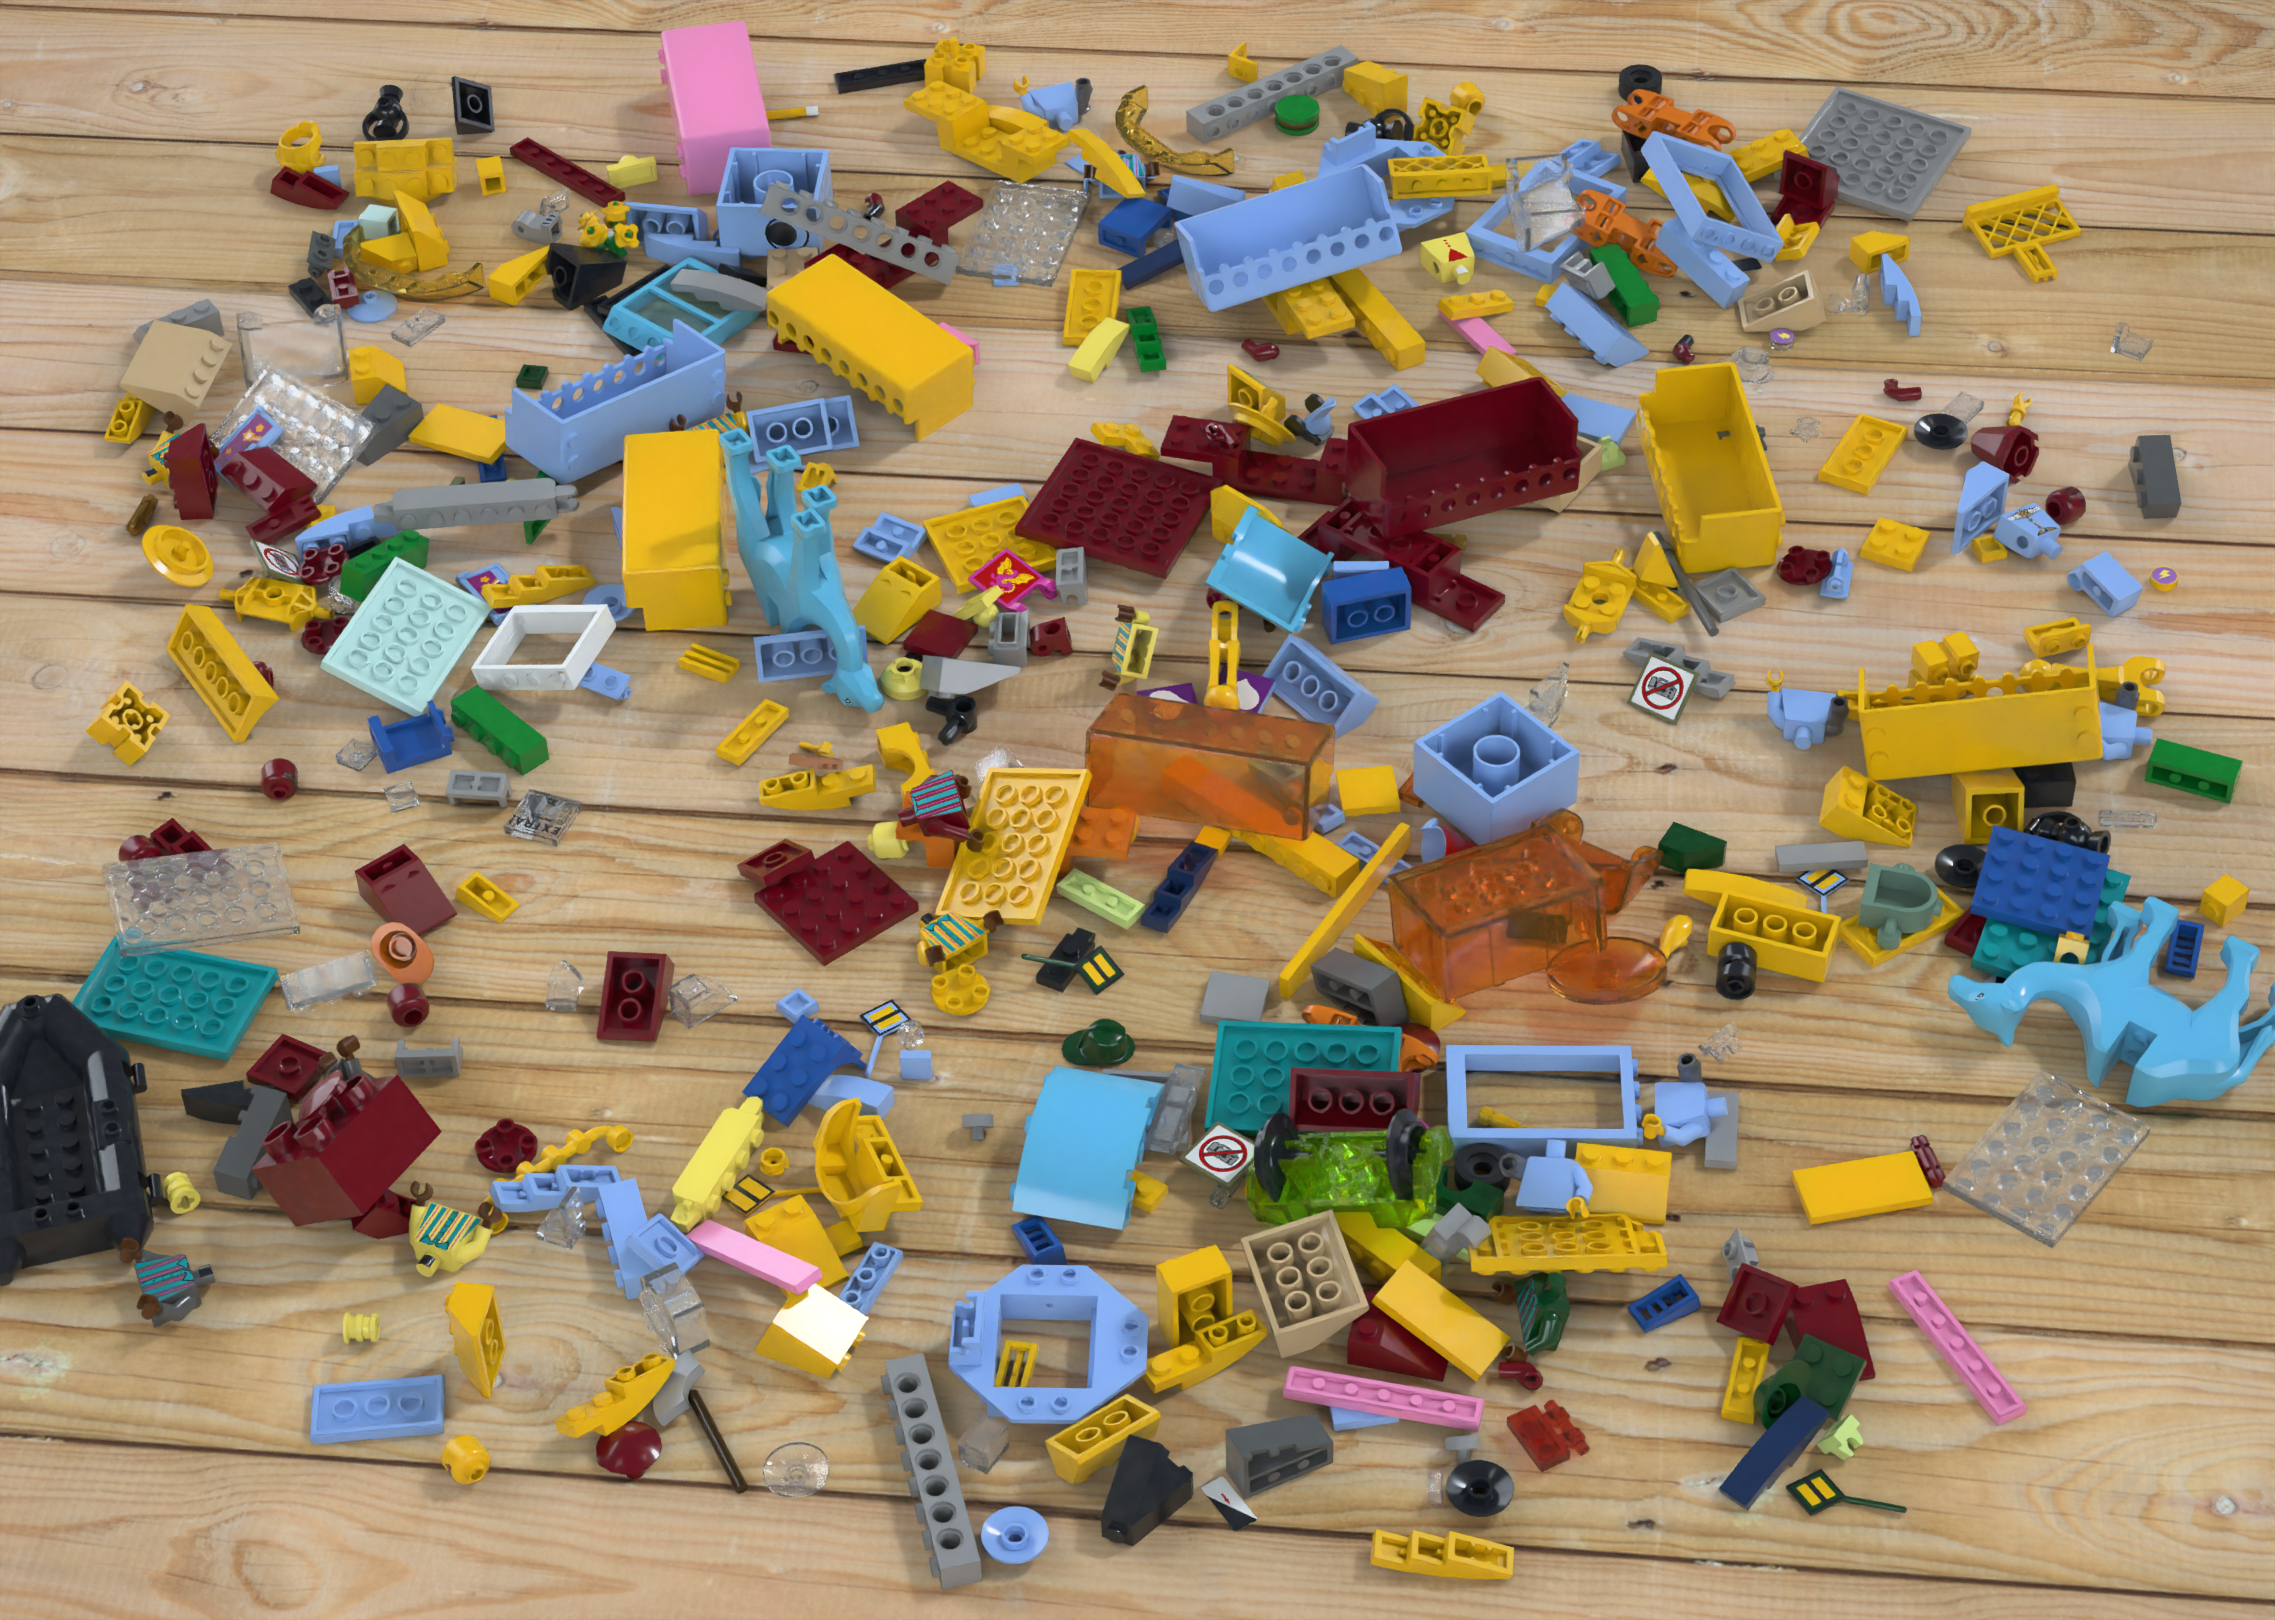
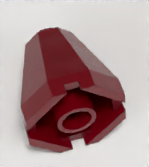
M2019 425L1983 427L1972 436L1971 451L1981 461L2010 474L2009 481L2016 484L2021 481L2017 479L2020 475L2024 477L2030 475L2039 456V447L2035 446L2034 440L2039 441L2036 433Z

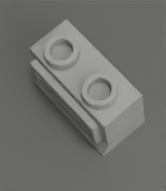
M1579 251L1559 265L1560 268L1566 271L1565 276L1570 286L1583 294L1594 297L1596 300L1605 298L1616 287L1603 262H1599L1591 268L1593 265L1590 259H1584Z
M1029 610L1021 613H996V620L990 621V637H994V639L988 640V655L994 656V663L1017 667L1028 666ZM1002 633H1015L1014 642H1001Z

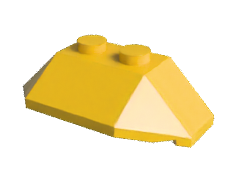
M1228 485L1210 491L1212 537L1218 541L1233 545L1234 540L1230 539L1249 504L1259 510L1257 512L1258 516L1294 536L1290 530H1285L1282 523L1266 507Z

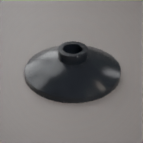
M1948 414L1926 415L1920 418L1914 426V435L1921 444L1939 450L1953 449L1965 442L1968 434L1966 425L1960 419Z
M1964 844L1946 847L1936 856V873L1944 882L1952 886L1976 888L1986 852L1975 846Z
M1473 1460L1460 1464L1450 1473L1446 1483V1492L1451 1504L1462 1513L1475 1517H1488L1500 1513L1510 1504L1513 1498L1514 1485L1509 1473L1501 1466L1490 1461Z

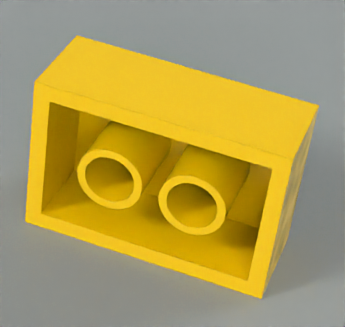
M1216 1244L1197 1249L1192 1253L1175 1259H1168L1156 1265L1158 1328L1171 1350L1194 1341L1196 1331L1233 1316L1232 1270Z

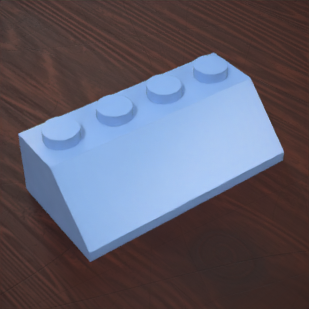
M1564 281L1545 304V307L1552 312L1550 317L1560 325L1564 323L1566 325L1564 330L1574 338L1579 337L1581 339L1579 344L1589 352L1593 350L1595 352L1593 357L1603 365L1610 363L1615 367H1620L1645 357L1650 352L1592 298Z
M860 625L858 628L862 641L863 662L869 664L865 625ZM824 630L754 637L759 683L830 675L836 671L838 664L836 651L831 639Z
M1289 634L1262 675L1263 677L1275 680L1276 687L1273 692L1331 740H1335L1364 724L1379 702L1375 695L1308 641Z

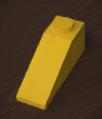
M550 245L501 264L487 277L490 298L516 306L548 276L545 263Z

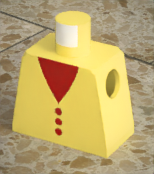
M1465 232L1421 242L1420 263L1440 283L1456 280L1459 284L1463 285L1470 281L1471 276L1474 274L1475 257Z

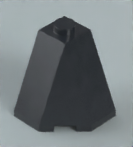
M550 243L545 268L547 275H552L555 286L552 289L554 299L568 310H574L582 306L583 303L593 300L621 285L627 261L611 250Z
M1129 1434L1101 1515L1102 1537L1108 1538L1114 1543L1136 1545L1192 1498L1194 1494L1193 1473L1185 1465L1178 1467L1168 1458L1170 1451L1161 1443Z

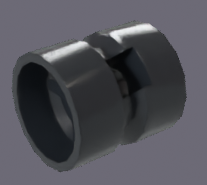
M1730 943L1723 946L1719 951L1716 989L1723 997L1731 1000H1741L1748 998L1755 991L1757 953L1751 946L1744 943Z

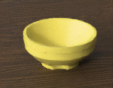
M902 657L886 666L881 674L883 692L896 700H912L924 695L928 690L919 688L922 662ZM903 667L912 668L909 672H899L897 669Z

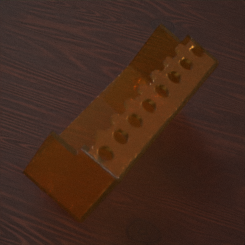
M1119 692L1114 695L1086 731L1085 769H1088L1093 776L1084 798V805L1094 808L1136 811V815L1305 841L1309 838L1329 807L1330 776L1334 771L1336 729L1332 724Z

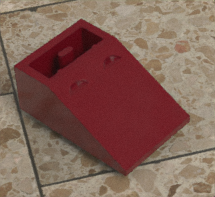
M405 844L355 870L360 896L387 923H402L412 929L418 936H421L457 915L456 910L423 862Z

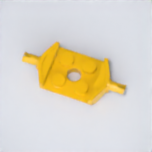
M1616 549L1610 561L1584 563L1583 574L1568 605L1564 604L1563 617L1570 625L1579 628L1574 636L1576 643L1580 641V644H1584L1588 633L1609 634L1616 630L1637 585V576L1621 565L1626 556L1624 550ZM1596 600L1606 601L1602 605H1597L1593 602Z
M251 577L237 591L221 588L219 592L220 600L234 602L238 622H242L243 617L248 615L289 623L291 632H296L310 620L316 618L332 620L334 618L333 609L319 607L316 588L264 577Z

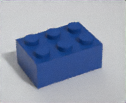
M1402 567L1322 582V625L1331 645L1410 629L1411 586Z

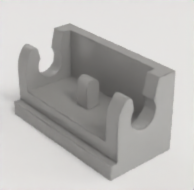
M1084 547L1057 550L1056 590L1060 591L1061 600L1065 605H1068L1069 598L1067 596L1071 594L1077 596L1080 606L1087 605L1088 566Z
M451 769L446 789V796H448L451 804H458L457 798L498 800L500 807H508L506 797H511L512 788L507 773Z
M453 1038L451 1049L426 1048V1050H408V1048H405V1040H398L395 1061L399 1077L460 1076L463 1048L459 1046L460 1038Z

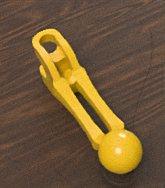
M1228 600L1217 601L1213 604L1212 635L1207 649L1209 680L1203 704L1207 715L1216 721L1230 720L1237 714L1240 706L1237 671L1242 651L1238 637V605L1236 602ZM1223 611H1228L1232 614L1231 618L1226 620L1221 619L1218 615ZM1221 660H1227L1226 686L1219 685Z
M2135 656L2128 659L2122 666L2096 668L2099 698L2116 703L2117 691L2121 688V684L2130 681L2138 685V692L2140 693L2135 708L2137 716L2156 717L2165 710L2164 695L2160 691L2144 686L2158 684L2162 681L2165 675V664L2162 660L2153 657ZM2033 659L2022 666L2019 677L2031 676V672L2034 669L2042 670L2043 674L2060 673L2061 668L2067 665L2054 663L2051 666L2045 660ZM2070 666L2072 671L2089 670V668ZM2080 678L2074 683V686L2076 688L2090 687V681L2086 678ZM2051 681L2045 686L2047 691L2061 690L2062 685L2056 681ZM2021 685L2026 692L2031 693L2033 691L2030 685Z

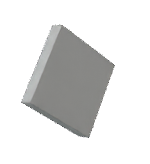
M1735 567L1692 584L1707 611L1719 623L1765 605L1766 597Z
M1211 971L1200 1011V1022L1219 1024V1020L1261 1022L1270 990V979Z

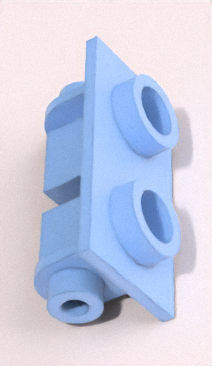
M1838 548L1833 552L1831 559L1832 570L1822 580L1820 596L1840 599L1848 598L1854 562L1848 561L1849 554L1844 548Z
M595 662L591 664L578 684L581 687L615 700L628 699L632 693L631 688L628 687V682L631 679L630 675Z

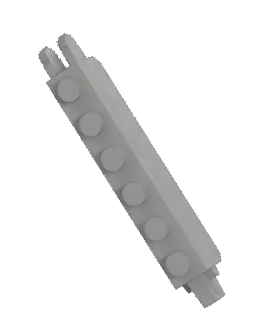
M551 478L411 488L396 491L392 501L375 504L374 518L375 523L395 524L397 531H405L407 529L418 530L558 519V513L575 512L579 507V502L577 499H574L576 494H578L575 486H556L555 480Z

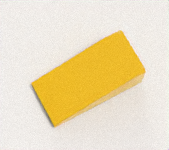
M478 871L472 873L456 888L455 899L500 924L520 907V903Z

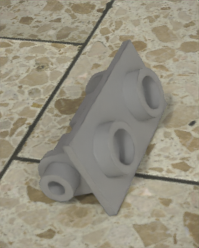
M1736 1228L1722 1248V1254L1726 1261L1732 1284L1742 1262L1761 1270L1760 1267H1756L1759 1261L1754 1242L1748 1237H1742L1740 1229Z

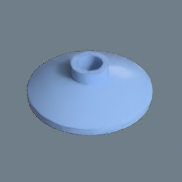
M370 290L358 294L360 304L348 308L347 312L355 321L375 323L391 317L396 312L398 303L395 296L382 290Z
M606 584L592 589L586 594L582 604H607L615 622L627 618L636 609L626 606L624 586L619 584Z
M1020 1506L1007 1507L996 1511L985 1521L981 1531V1541L985 1551L993 1559L1006 1564H1021L1035 1559L1044 1551L1049 1540V1529L1044 1518L1036 1511Z

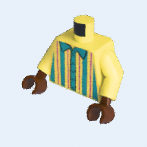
M1120 604L1117 606L1119 608L1118 617H1115V620L1120 623L1112 652V660L1118 672L1111 673L1104 670L1102 672L1104 677L1101 683H1099L1100 687L1114 691L1116 686L1134 681L1136 677L1147 679L1159 630L1158 627L1148 626L1150 616L1146 611Z
M414 1181L411 1184L410 1192L416 1198V1204H412L409 1238L410 1244L415 1250L416 1259L419 1261L416 1265L417 1271L426 1277H431L437 1268L456 1272L464 1264L482 1256L493 1231L491 1225L502 1219L501 1209L495 1206L491 1215H489L492 1206L488 1202H483L478 1209V1214L481 1217L479 1218L433 1202L425 1206V1201L429 1200L433 1195V1188L430 1184L426 1183L424 1193L419 1195L420 1184Z

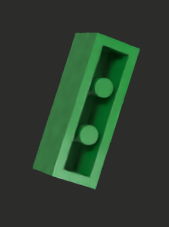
M2157 738L2148 760L2145 781L2230 804L2239 782L2243 761Z

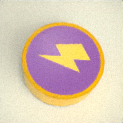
M2159 566L2151 571L2150 584L2156 590L2171 591L2177 587L2179 576L2173 568Z

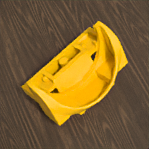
M452 137L354 142L353 144L356 169L353 173L356 197L369 196L381 203L396 206L393 193L396 190L422 203L432 201L444 193L455 191L458 183L457 156H454Z
M859 1098L847 1099L835 1104L825 1113L813 1142L816 1150L815 1172L817 1182L822 1193L837 1210L840 1218L849 1219L855 1232L884 1231L892 1212L920 1211L923 1200L880 1115L858 1116L862 1107ZM855 1140H856V1142H857V1144H858V1149H857L856 1154H855Z

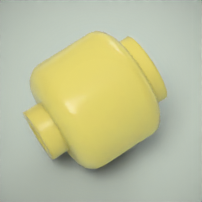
M898 821L877 823L873 828L872 834L868 835L869 850L874 851L876 857L880 860L903 858L908 850L912 849L911 840L896 839L895 830Z

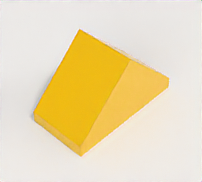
M1653 532L1648 533L1632 568L1640 580L1671 588L1678 587L1679 584L1659 541Z

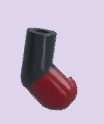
M870 193L866 196L865 203H869L867 207L870 209L863 215V218L871 220V217L878 218L885 211L882 197L877 193Z
M1685 334L1673 348V355L1678 360H1682L1685 365H1688L1695 358V354L1690 351V347L1694 344V339L1690 335Z

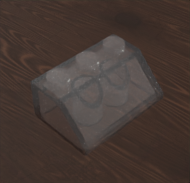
M367 950L276 977L287 1010L295 1009L296 1015L314 1010L312 1004L323 1000L325 1006L343 1001L341 995L353 992L354 997L371 993L370 986L377 985Z

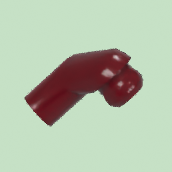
M1210 423L1206 426L1205 433L1213 442L1225 443L1232 452H1236L1241 448V441L1229 426L1217 425L1216 423Z

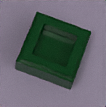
M523 364L516 379L517 387L542 390L549 375L548 367Z

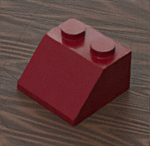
M1785 150L1783 153L1779 194L1823 210L1837 197L1840 176L1830 166Z

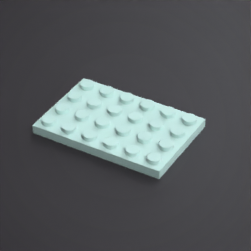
M395 557L321 662L320 669L414 717L423 715L428 708L427 701L434 699L489 617L492 608L488 603Z

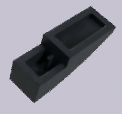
M243 1080L181 1089V1096L187 1115L222 1124L241 1125L242 1121L238 1120V1116L241 1110H248L254 1098V1095L250 1094L252 1088L245 1089ZM274 1085L263 1086L275 1090Z

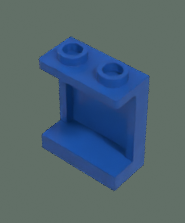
M1125 198L1098 223L1099 244L1136 258H1141L1146 254V241L1160 227L1166 230L1172 228V208L1145 198Z
M433 700L427 701L428 713L384 727L378 715L367 718L371 740L387 774L452 754L451 742L455 741L450 725L445 726L446 719L441 708L437 709Z

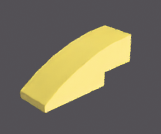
M1107 317L1097 325L1085 338L1070 360L1068 367L1071 375L1095 383L1103 367L1109 368L1131 328L1130 324Z

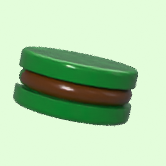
M1306 95L1283 97L1275 105V125L1277 129L1282 133L1292 136L1312 133L1319 126L1320 108L1318 102Z

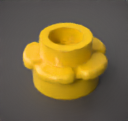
M769 1148L761 1154L759 1169L765 1175L779 1176L784 1173V1169L789 1167L790 1162L783 1150Z

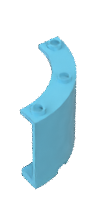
M1249 504L1230 539L1234 540L1233 545L1226 544L1204 584L1289 634H1292L1293 631L1299 633L1306 621L1305 617L1312 607L1308 603L1322 575L1327 578L1333 568L1334 563L1331 562L1334 553L1330 551L1325 555L1258 516L1257 512L1259 510Z
M1056 1066L1050 1074L1046 1073L1043 1088L1033 1115H1028L1025 1121L1024 1132L1027 1136L1020 1161L1017 1182L1011 1184L1009 1200L1013 1201L1012 1211L1117 1230L1125 1229L1130 1222L1136 1181H1131L1132 1171L1134 1172L1136 1164L1141 1165L1147 1144L1146 1129L1152 1130L1157 1118L1161 1115L1165 1084Z

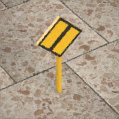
M747 1174L733 1186L730 1192L726 1191L722 1200L745 1216H748L771 1197L822 1193L820 1187L774 1191Z

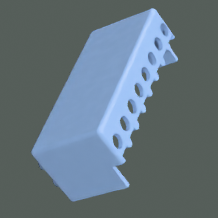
M1366 164L1174 223L1191 289L1210 312H1216L1393 257L1402 252L1394 213L1390 209L1385 183Z
M674 319L673 341L669 338H664L663 344L658 347L652 348L647 345L643 349V353L633 357L630 354H626L623 357V362L614 366L606 363L602 371L593 375L585 372L582 375V379L574 383L564 381L561 389L554 392L543 390L540 398L535 400L519 389L514 388L512 389V410L507 406L505 407L506 446L559 484L567 485L623 460V439L626 435L670 432V420L673 419L675 424L679 425L677 422L679 414L686 418L685 431L722 415L726 401L725 350L679 319ZM663 353L662 360L655 365L654 360L656 356ZM639 362H643L642 369L638 373H634L635 366ZM622 370L621 379L614 382L616 373ZM602 379L601 387L594 391L595 383ZM582 388L580 397L573 400L575 391ZM561 397L560 405L552 409L553 402Z

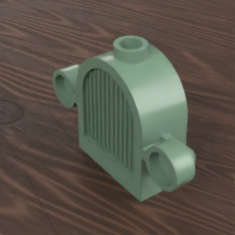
M1870 863L1860 906L1858 925L1877 928L1876 942L1878 946L1886 950H1893L1899 947L1902 933L1922 931L1930 926L1934 916L1940 917L1943 899L1937 898V888L1933 881L1927 876L1916 872L1909 864L1899 863L1889 867Z

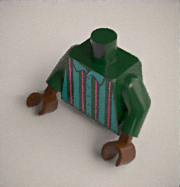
M1539 1272L1514 1281L1512 1286L1502 1281L1493 1283L1492 1289L1500 1292L1493 1299L1500 1303L1508 1305L1513 1302L1516 1294L1518 1295L1516 1303L1524 1346L1520 1348L1514 1343H1508L1502 1350L1503 1354L1508 1356L1505 1358L1506 1362H1526L1528 1354L1534 1356L1543 1350H1557L1570 1313L1565 1287L1566 1278L1562 1274L1557 1272L1550 1274Z

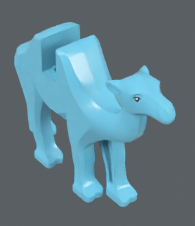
M736 428L719 435V444L723 449L727 486L735 512L739 554L751 579L766 621L770 627L780 624L781 634L824 630L834 646L838 664L832 678L822 684L823 691L837 694L844 705L863 708L868 714L881 710L884 704V697L877 689L876 679L870 665L863 662L860 631L845 597V589L835 555L833 533L830 524V510L837 507V497L826 485H819L801 492L805 510L798 513L794 494L793 474L796 468L801 467V458L790 445H784L766 452V461L769 463L770 468L766 483L768 505L766 515L764 516L760 505L762 485L756 476L750 473L748 455L754 448L753 441L742 428Z
M2149 896L2145 900L2142 912L2119 901L2112 902L2108 907L2106 921L2114 930V935L2106 946L2100 963L2080 965L2047 961L2033 962L2017 969L2003 984L1980 983L1963 975L1956 974L1951 976L1948 985L1950 999L1963 1007L1978 1027L1996 1034L2000 1042L2007 1047L2012 1045L2014 1031L2031 1003L2044 998L2056 1002L2067 1011L2082 1033L2087 1077L2097 1089L2119 1059L2134 1067L2125 1103L2136 1107L2155 1106L2174 1099L2211 1100L2219 1098L2232 1087L2244 1083L2263 1053L2275 1045V982L2270 987V994L2268 995V1001L2271 1006L2268 1013L2255 1022L2238 1027L2239 1019L2248 1006L2249 976L2257 966L2260 949L2232 935L2228 936L2220 952L2221 960L2227 968L2225 986L2214 998L2195 1011L2191 1010L2174 996L2149 984V971L2156 962L2159 950L2175 930L2179 915L2178 908L2156 897ZM2144 923L2148 927V929L2143 935H2141L2135 941V938L2141 932Z

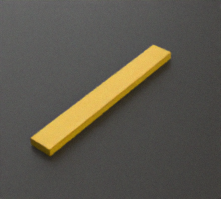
M1403 822L1398 824L1279 975L1281 997L1290 1000L1312 972L1310 965L1327 953L1411 846L1410 825Z

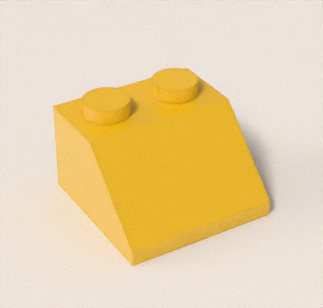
M360 346L348 349L351 381L356 405L370 403L386 384L407 395L404 363L376 346Z

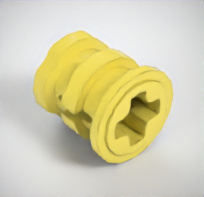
M175 1172L168 1175L162 1182V1189L174 1213L184 1214L198 1206L200 1195L194 1189L187 1174Z
M345 1312L343 1319V1339L345 1344H349L352 1339H356L357 1342H365L366 1339H371V1342H378L380 1335L378 1313H372L371 1316H366L365 1313H358L357 1316H352L350 1312Z

